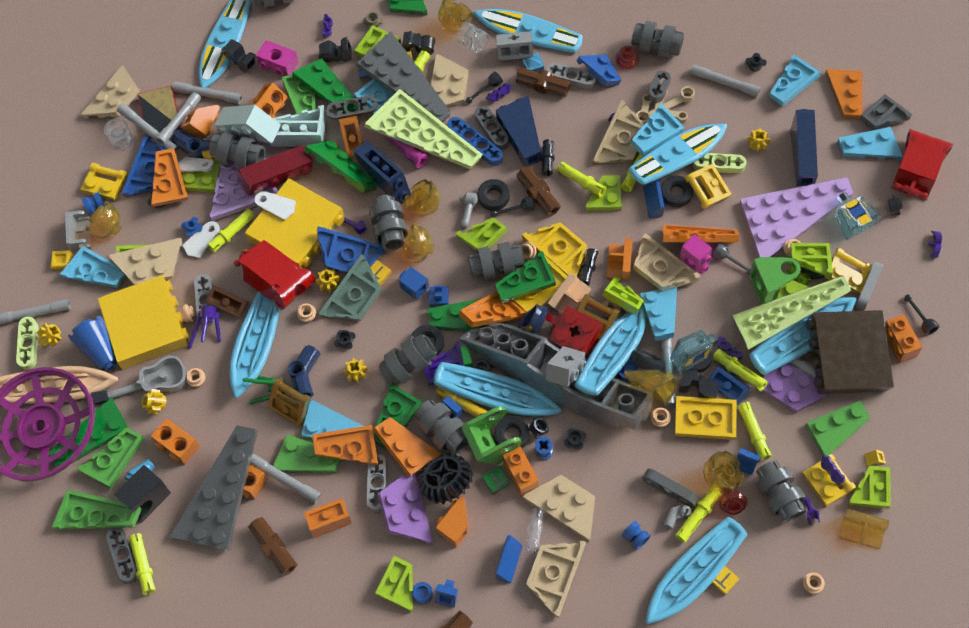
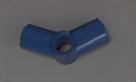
M177 129L171 138L173 143L192 158L204 159L202 152L209 150L211 140L201 141L198 138H193L182 129Z
M311 345L305 346L296 361L288 365V373L294 390L310 397L314 396L309 380V372L321 355L320 351Z

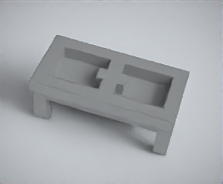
M84 211L65 212L66 244L71 252H78L82 246L92 249L89 215H84Z

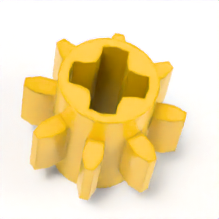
M761 128L755 131L751 130V134L747 138V142L750 143L749 148L756 150V152L762 149L766 150L771 140L767 138L768 132L761 130Z
M325 268L321 273L318 272L320 279H316V284L320 285L321 291L326 290L331 293V290L337 289L336 282H339L340 279L336 275L335 270L330 271Z
M45 323L36 331L38 334L37 340L43 346L50 345L53 348L62 339L60 337V329L54 324L48 326Z
M353 358L349 363L345 362L347 369H344L343 373L348 375L347 379L349 382L354 380L359 383V380L362 378L366 379L364 372H367L368 368L363 366L364 362L362 359L358 361Z
M151 389L150 392H147L142 397V407L148 410V414H158V411L164 410L166 406V397L163 393H160V390Z

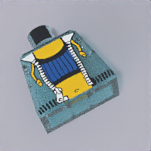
M843 192L836 198L840 206L835 212V217L847 240L876 225L882 217L861 195L850 199L848 194Z
M699 330L678 339L670 359L679 372L682 373L706 359L712 347L718 343V340L714 334L707 336L704 331Z

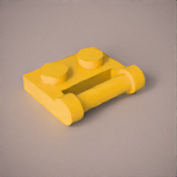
M92 163L81 191L89 195L99 192L101 198L116 201L126 181L127 172L101 167L97 163ZM98 173H100L103 175L117 178V180L115 182L96 176Z
M713 164L697 170L684 178L687 183H690L701 201L703 210L732 195ZM697 178H699V180L703 184L704 188L710 196V199H707L706 195L702 191L701 187L696 181Z
M838 247L831 259L832 277L825 276L824 278L833 280L844 276L850 285L851 292L859 295L862 292L868 273L872 269V265L867 262L863 263ZM842 259L845 262L859 268L861 272L859 273L849 268L848 266L840 263L839 260Z
M828 455L831 457V461L835 463V466H837V469L840 470L841 474L845 475L841 468L838 466V464L835 462L836 458L834 457V455ZM821 461L802 472V476L825 508L857 488L845 475L846 480L841 483L844 488L840 490L835 482L831 481L827 471L822 469Z

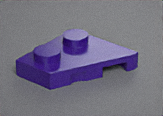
M460 342L455 343L453 348L447 352H442L436 359L431 360L432 365L425 369L428 386L434 385V374L441 362L464 366Z

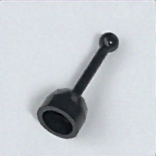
M496 71L491 73L488 77V83L474 95L467 97L466 103L471 104L473 99L489 86L497 87L502 84L501 76Z
M525 197L520 205L498 211L492 210L490 215L496 217L497 214L520 208L528 212L533 211L535 208L532 197Z
M910 294L905 295L904 300L911 304L923 320L922 329L925 334L931 335L940 328L939 324L932 318L926 319L913 302L912 296Z

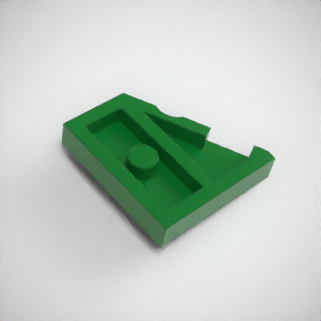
M386 0L390 12H403L405 14L419 12L423 16L428 15L423 0Z

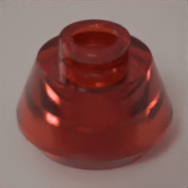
M624 46L616 54V63L622 68L630 69L639 63V54L632 46Z
M736 488L725 490L719 501L720 509L730 515H737L743 512L748 505L746 496Z

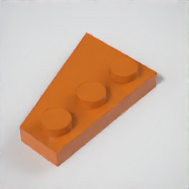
M826 69L825 74L830 80V87L835 93L836 102L842 117L860 119L863 114L862 71Z
M174 148L157 151L151 207L188 200Z
M496 291L461 309L459 316L469 326L477 327L520 319L527 312L513 300L502 304Z
M391 417L373 429L408 477L426 467V463L433 461L432 458L437 459L441 455V453Z
M372 425L312 434L315 456L378 465Z

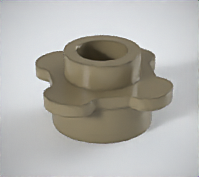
M372 11L363 18V23L367 24L369 28L372 25L377 27L383 23V18L379 17L377 12Z

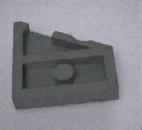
M884 94L862 114L860 119L876 130L910 120L912 114Z

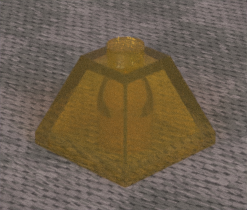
M659 370L625 371L624 376L631 385L653 392V398L668 405L679 387L675 380L676 377L668 371L663 373Z

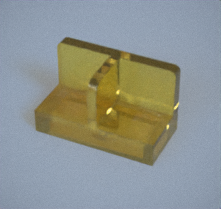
M847 509L843 516L839 538L880 549L884 533L888 529L889 520Z

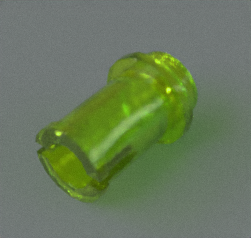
M793 264L786 270V273L789 275L796 272ZM801 270L794 279L796 282L806 286L811 281L809 274H805Z

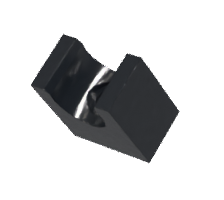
M143 465L114 495L132 512L141 507L138 519L143 522L171 492L158 476Z

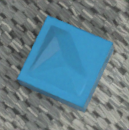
M539 53L533 54V57L522 58L525 69L536 72L544 70V64Z

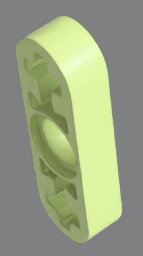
M707 153L702 158L693 162L692 166L695 170H700L708 166L709 160H711V164L715 166L719 173L739 174L745 170L747 161L742 155ZM721 160L724 162V165L717 166L714 162Z
M29 316L22 318L18 324L16 362L23 370H31L37 362L38 334L36 331H38L39 327L34 318ZM31 323V326H29V329L27 330L25 327H27L28 324ZM32 340V344L29 347H23L24 341ZM26 356H28L30 360H27L26 364H24L23 361H26Z

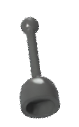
M720 243L712 256L720 260L728 258L748 271L750 275L751 268L731 257L725 245Z

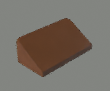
M216 285L212 286L205 301L239 319L249 301Z

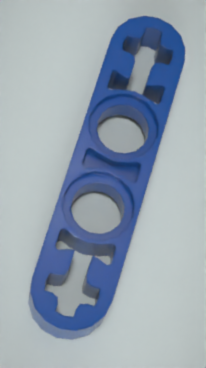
M453 117L449 119L448 127L482 153L484 161L492 166L501 164L503 154L497 146L461 118ZM467 133H471L473 137L471 139H465L464 135ZM483 143L486 145V148L481 150L477 148V145Z

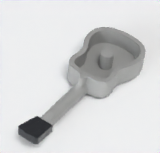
M173 355L166 356L152 366L143 367L139 371V380L135 384L109 392L107 390L92 392L91 397L94 405L107 402L111 397L116 398L141 389L146 394L151 389L160 390V393L179 392L187 385V371L179 357Z

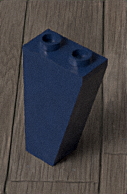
M529 97L518 98L514 102L502 105L496 109V119L507 133L509 142L523 166L529 167L540 162L541 149Z
M796 110L790 129L796 186H807L815 184L818 177L815 110Z
M365 141L353 150L358 164L378 183V186L386 195L393 196L395 201L403 204L412 197L403 171L369 141Z

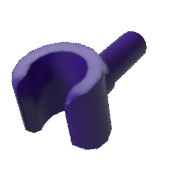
M344 218L343 222L351 225L358 234H362L367 230L364 221L361 220L356 224Z
M805 496L806 500L804 502L807 507L808 524L812 525L811 519H817L818 523H820L819 511L813 509L808 496Z

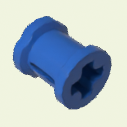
M548 437L538 438L535 442L536 457L543 461L550 459L553 453L552 441Z

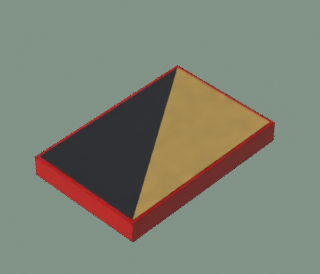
M172 85L137 94L142 119L160 133L178 113ZM180 123V125L176 128V130H177V129H178V130H181V129H182V128H181V123Z

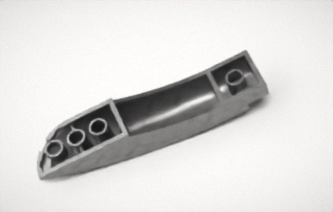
M493 323L489 324L488 327L480 329L477 326L460 337V342L509 377L528 384L555 403L616 429L622 425L636 430L641 421H646L651 410L653 392L615 378L597 396L578 390L575 387L576 381H573L568 387L546 381L547 363L560 349L548 342L547 338L512 325Z

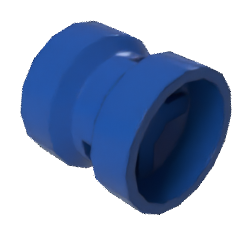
M99 192L94 193L90 198L85 197L81 199L89 216L97 210L106 209Z
M627 361L618 372V380L633 385L637 380V365L632 361Z
M637 521L632 522L621 535L625 540H629L636 550L640 549L651 537L647 531H643L640 528V524Z

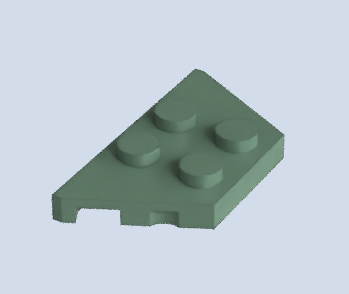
M360 255L319 312L321 316L361 321L383 291L364 255Z

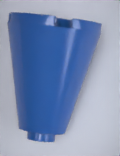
M96 316L98 320L94 321L91 318L74 327L72 329L73 334H69L68 337L100 370L110 371L116 367L117 360L105 321L100 316Z

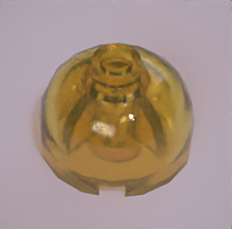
M455 0L442 1L438 10V18L445 30L461 31L470 24L473 14L463 3L457 4L454 2Z
M427 179L416 183L410 189L412 193L409 196L406 194L404 198V206L410 212L417 216H427L437 211L441 196L437 186L431 180L429 182Z
M107 201L105 202L106 206H99L90 218V228L86 226V232L96 238L105 239L113 234L116 236L122 228L120 226L121 214L119 210Z
M412 225L406 237L407 243L403 248L402 260L418 263L425 260L428 254L432 255L435 244L432 243L431 234L425 228Z
M729 451L714 453L707 459L703 467L706 483L713 490L722 493L741 487L744 482V472L740 473L739 467L741 464Z

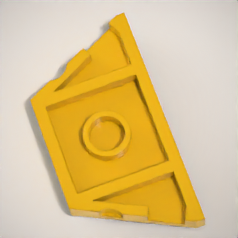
M561 222L552 224L550 227L539 228L537 232L522 234V239L525 242L533 243L538 253L543 251L544 255L567 276L570 273L578 276L587 250V244Z

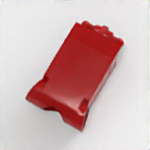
M909 129L906 137L905 153L891 188L907 194V197L913 196L927 200L937 179L942 162L954 144Z
M265 240L255 244L252 248L241 251L239 259L234 261V266L239 267L241 265L243 268V281L268 299L273 300L281 310H284L294 301L296 296L305 292L316 281L311 271L299 268L298 264Z

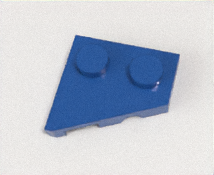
M607 54L579 56L576 60L579 65L585 64L589 68L588 72L593 77H596L602 85L613 86L620 84L621 78Z

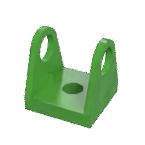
M760 257L754 259L749 278L760 304L776 300L779 289L799 275L800 265L793 258ZM791 263L795 266L796 272L787 275L782 272L781 265Z
M504 406L493 408L461 426L478 462L500 464L503 462L504 454L520 447L522 444L521 439L516 437L497 445L490 431L507 414L506 407Z

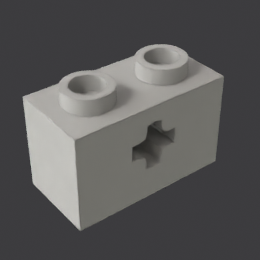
M531 31L496 35L499 61L533 57Z
M563 346L547 363L546 381L568 387L573 381H576L578 375L583 372V368L586 366L587 362L584 360L585 352Z

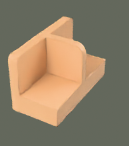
M570 273L548 304L561 314L566 305L577 310L584 295L589 294L591 288L580 281L577 276Z

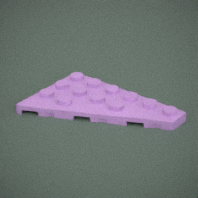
M235 162L231 166L220 164L219 178H217L215 195L212 201L213 207L210 213L212 221L238 213L247 208L258 206L255 203L256 194L248 197L237 181L239 168H236ZM275 187L262 192L276 194L278 190ZM263 198L261 202H265L267 199Z
M848 177L740 199V205L758 258L772 257L774 254H778L787 240L797 239L804 231H808L812 225L825 218L829 212L838 208L844 202L839 196L843 192H846L849 198H851L853 190Z

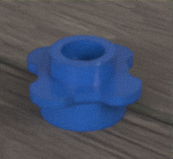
M192 217L191 220L181 224L188 237L193 236L196 232H201L203 229L202 225H199L197 217Z

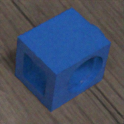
M411 266L399 276L400 288L416 300L429 288L428 278Z

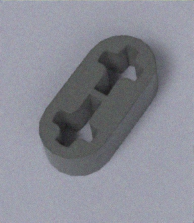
M659 71L654 76L648 95L652 102H661L666 95L671 79L667 71Z

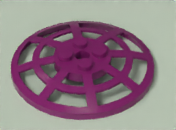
M41 367L20 373L0 388V405L8 410L3 422L2 433H0V441H3L6 452L13 458L4 467L0 465V473L18 481L33 482L44 480L63 471L77 459L90 439L95 421L93 399L82 381L63 369ZM58 376L68 380L63 390L53 387L42 388L39 377ZM31 379L33 391L23 395L14 404L5 399L14 388ZM74 384L82 390L89 404V407L79 411L76 401L69 395ZM43 394L59 395V398L52 405L44 403ZM35 397V405L26 411L20 409L27 400ZM67 400L74 414L64 417L60 409ZM16 415L20 418L17 430L9 432L12 418ZM89 416L87 431L82 442L78 445L74 441L80 429L81 419ZM45 422V427L38 431L40 423ZM75 422L70 439L63 436L65 425ZM19 438L24 447L16 453L10 444V440ZM57 442L64 445L58 453L49 457L50 447ZM31 449L40 450L41 460L24 459V457ZM69 449L74 451L72 456L62 465L48 472L49 463L60 458ZM19 463L27 466H40V474L37 476H21L10 471Z

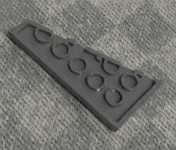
M391 31L357 62V67L386 89L393 94L401 89L442 123L450 116L451 111Z
M238 425L235 427L170 535L171 538L229 550L258 430Z

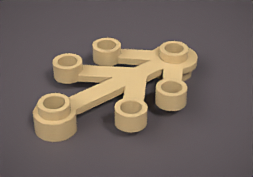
M683 87L679 96L664 104L663 99L655 104V109L649 112V106L653 102L651 100L646 101L645 99H649V94H644L642 97V109L636 113L640 121L644 119L643 123L646 124L649 117L662 104L680 123H685L688 119L687 112L669 109L682 102H691L694 99L695 91L692 87Z

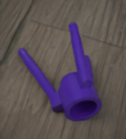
M201 306L188 349L192 348L201 321L203 322L201 343L205 341L207 323H213V319L215 321L217 341L221 342L219 313H216V307Z

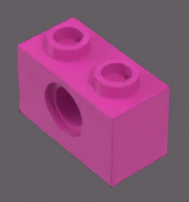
M265 40L256 54L258 65L262 69L271 70L281 76L291 75L299 62L296 51Z
M694 234L682 246L680 260L698 274L703 275L709 269L708 264L712 258V247Z

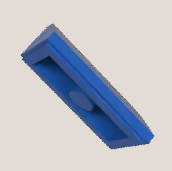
M657 179L643 187L649 218L662 217L664 212L660 182Z
M717 366L708 378V380L715 381L718 384L719 392L731 400H736L738 405L752 389L721 366Z
M508 535L495 572L497 580L507 583L512 582L523 547L511 535Z

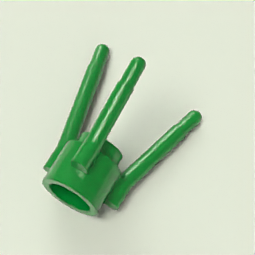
M258 375L256 379L243 378L242 380L243 382L267 384L268 392H271L273 383L277 378ZM270 395L252 399L249 402L252 404L269 400Z

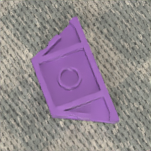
M789 363L763 375V378L768 382L762 393L795 413L803 410L806 406L817 403L821 398L831 395L818 394V390L814 385V378Z
M405 473L378 495L387 532L396 536L401 535L410 540L418 539L425 541V544L430 545L433 542L416 476L414 474L408 477Z

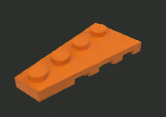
M663 224L662 227L663 242H687L694 234L708 243L723 242L725 244H733V242H738L739 233L736 229Z

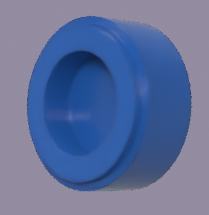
M419 582L413 587L412 596L415 602L427 604L432 600L433 590L428 583Z

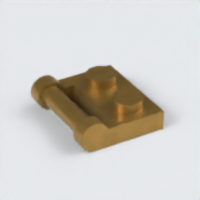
M585 294L577 311L604 324L598 336V339H600L617 320L620 310L612 309L592 299V296ZM589 305L609 315L608 321L586 311V307Z
M277 378L272 386L268 408L300 427L304 423L311 397L299 393L286 385L284 380ZM281 391L284 392V393H286L287 395L291 396V397L294 398L295 400L299 401L300 403H297L296 401H294V400H292L291 398L287 397L286 395H284L283 393H281Z

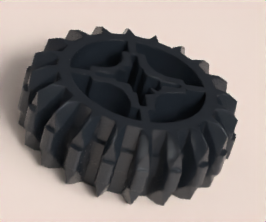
M447 453L444 457L439 455L437 459L432 458L433 461L426 463L427 467L421 469L422 474L419 475L420 481L418 483L422 494L427 500L433 501L435 504L440 502L444 505L446 501L452 503L453 499H459V495L465 494V489H469V483L473 482V474L469 463L461 455L458 456L455 453L450 455Z

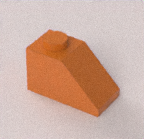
M357 115L339 119L346 153L349 157L355 156L353 150L362 144Z

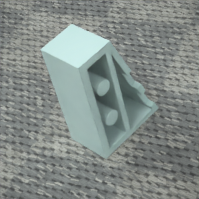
M256 105L223 107L214 126L220 129L222 134L227 131L238 134L240 138L246 136L257 141L273 143L281 125Z
M324 105L318 106V109L307 111V109L302 110V113L291 116V114L273 118L281 126L273 143H269L270 147H298L301 145L306 147L324 142L326 126Z

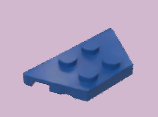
M147 135L143 137L122 192L124 197L153 191L156 152L164 149L150 140Z
M320 226L316 230L324 267L347 274L361 254L364 255L371 267L386 251L382 248V245Z

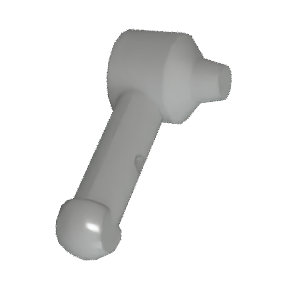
M467 192L459 197V200L463 201L466 205L461 221L462 228H468L472 208L478 202L477 193Z

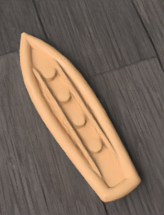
M83 366L53 367L63 369L77 377L87 387L90 395L92 392L103 391L118 381L116 376L95 368ZM20 373L0 376V388ZM58 376L39 377L42 388L53 387L63 390L68 380ZM31 379L14 388L5 399L14 404L23 395L33 391ZM74 384L69 395L74 400L86 398L82 390ZM43 394L44 403H56L59 395ZM35 397L27 400L24 404H36Z

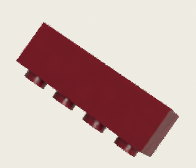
M301 145L239 169L237 181L248 197L254 194L257 195L264 190L277 187L279 184L286 182L288 178L293 180L299 176L312 172L314 160L304 152L305 148Z

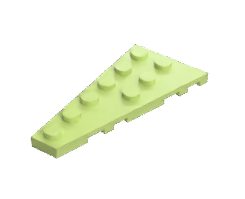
M401 89L364 125L365 128L470 170L483 155Z
M841 276L732 316L749 350L847 294L851 289L845 277Z

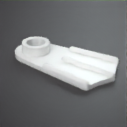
M185 157L178 164L181 173L194 171L208 172L212 169L214 162L210 159Z
M260 192L255 196V203L259 207L283 220H286L295 213V200L268 192ZM261 199H267L265 202H261Z
M214 221L206 223L201 232H196L182 245L188 256L200 258L208 248L207 243L214 239L220 231L218 223ZM211 228H215L213 232H209Z

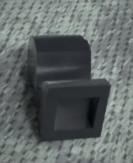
M412 31L404 32L402 47L406 52H409L411 48H415L418 53L423 50L432 55L436 40L431 35L421 36L420 33L416 34Z
M344 37L341 39V46H337L330 40L320 43L318 58H322L324 62H331L333 60L336 62L339 60L346 62L352 60V47L348 38Z
M230 39L221 49L224 56L232 60L233 64L238 65L239 69L245 73L256 62V54L252 52L245 54L243 46L233 39Z
M689 369L679 388L680 393H687L691 386H696L699 398L716 399L719 390L718 384L715 381H705V376L700 375L697 370Z

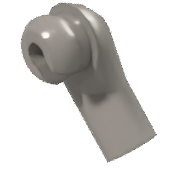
M684 504L671 507L663 526L673 529L676 520L690 515V507Z

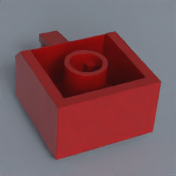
M566 305L563 313H559L557 317L547 313L545 318L546 321L553 324L551 327L553 332L548 340L562 347L585 352V359H587L604 327V324ZM574 329H575V330L578 329V331L580 332V334H579V335H575V334L573 333Z

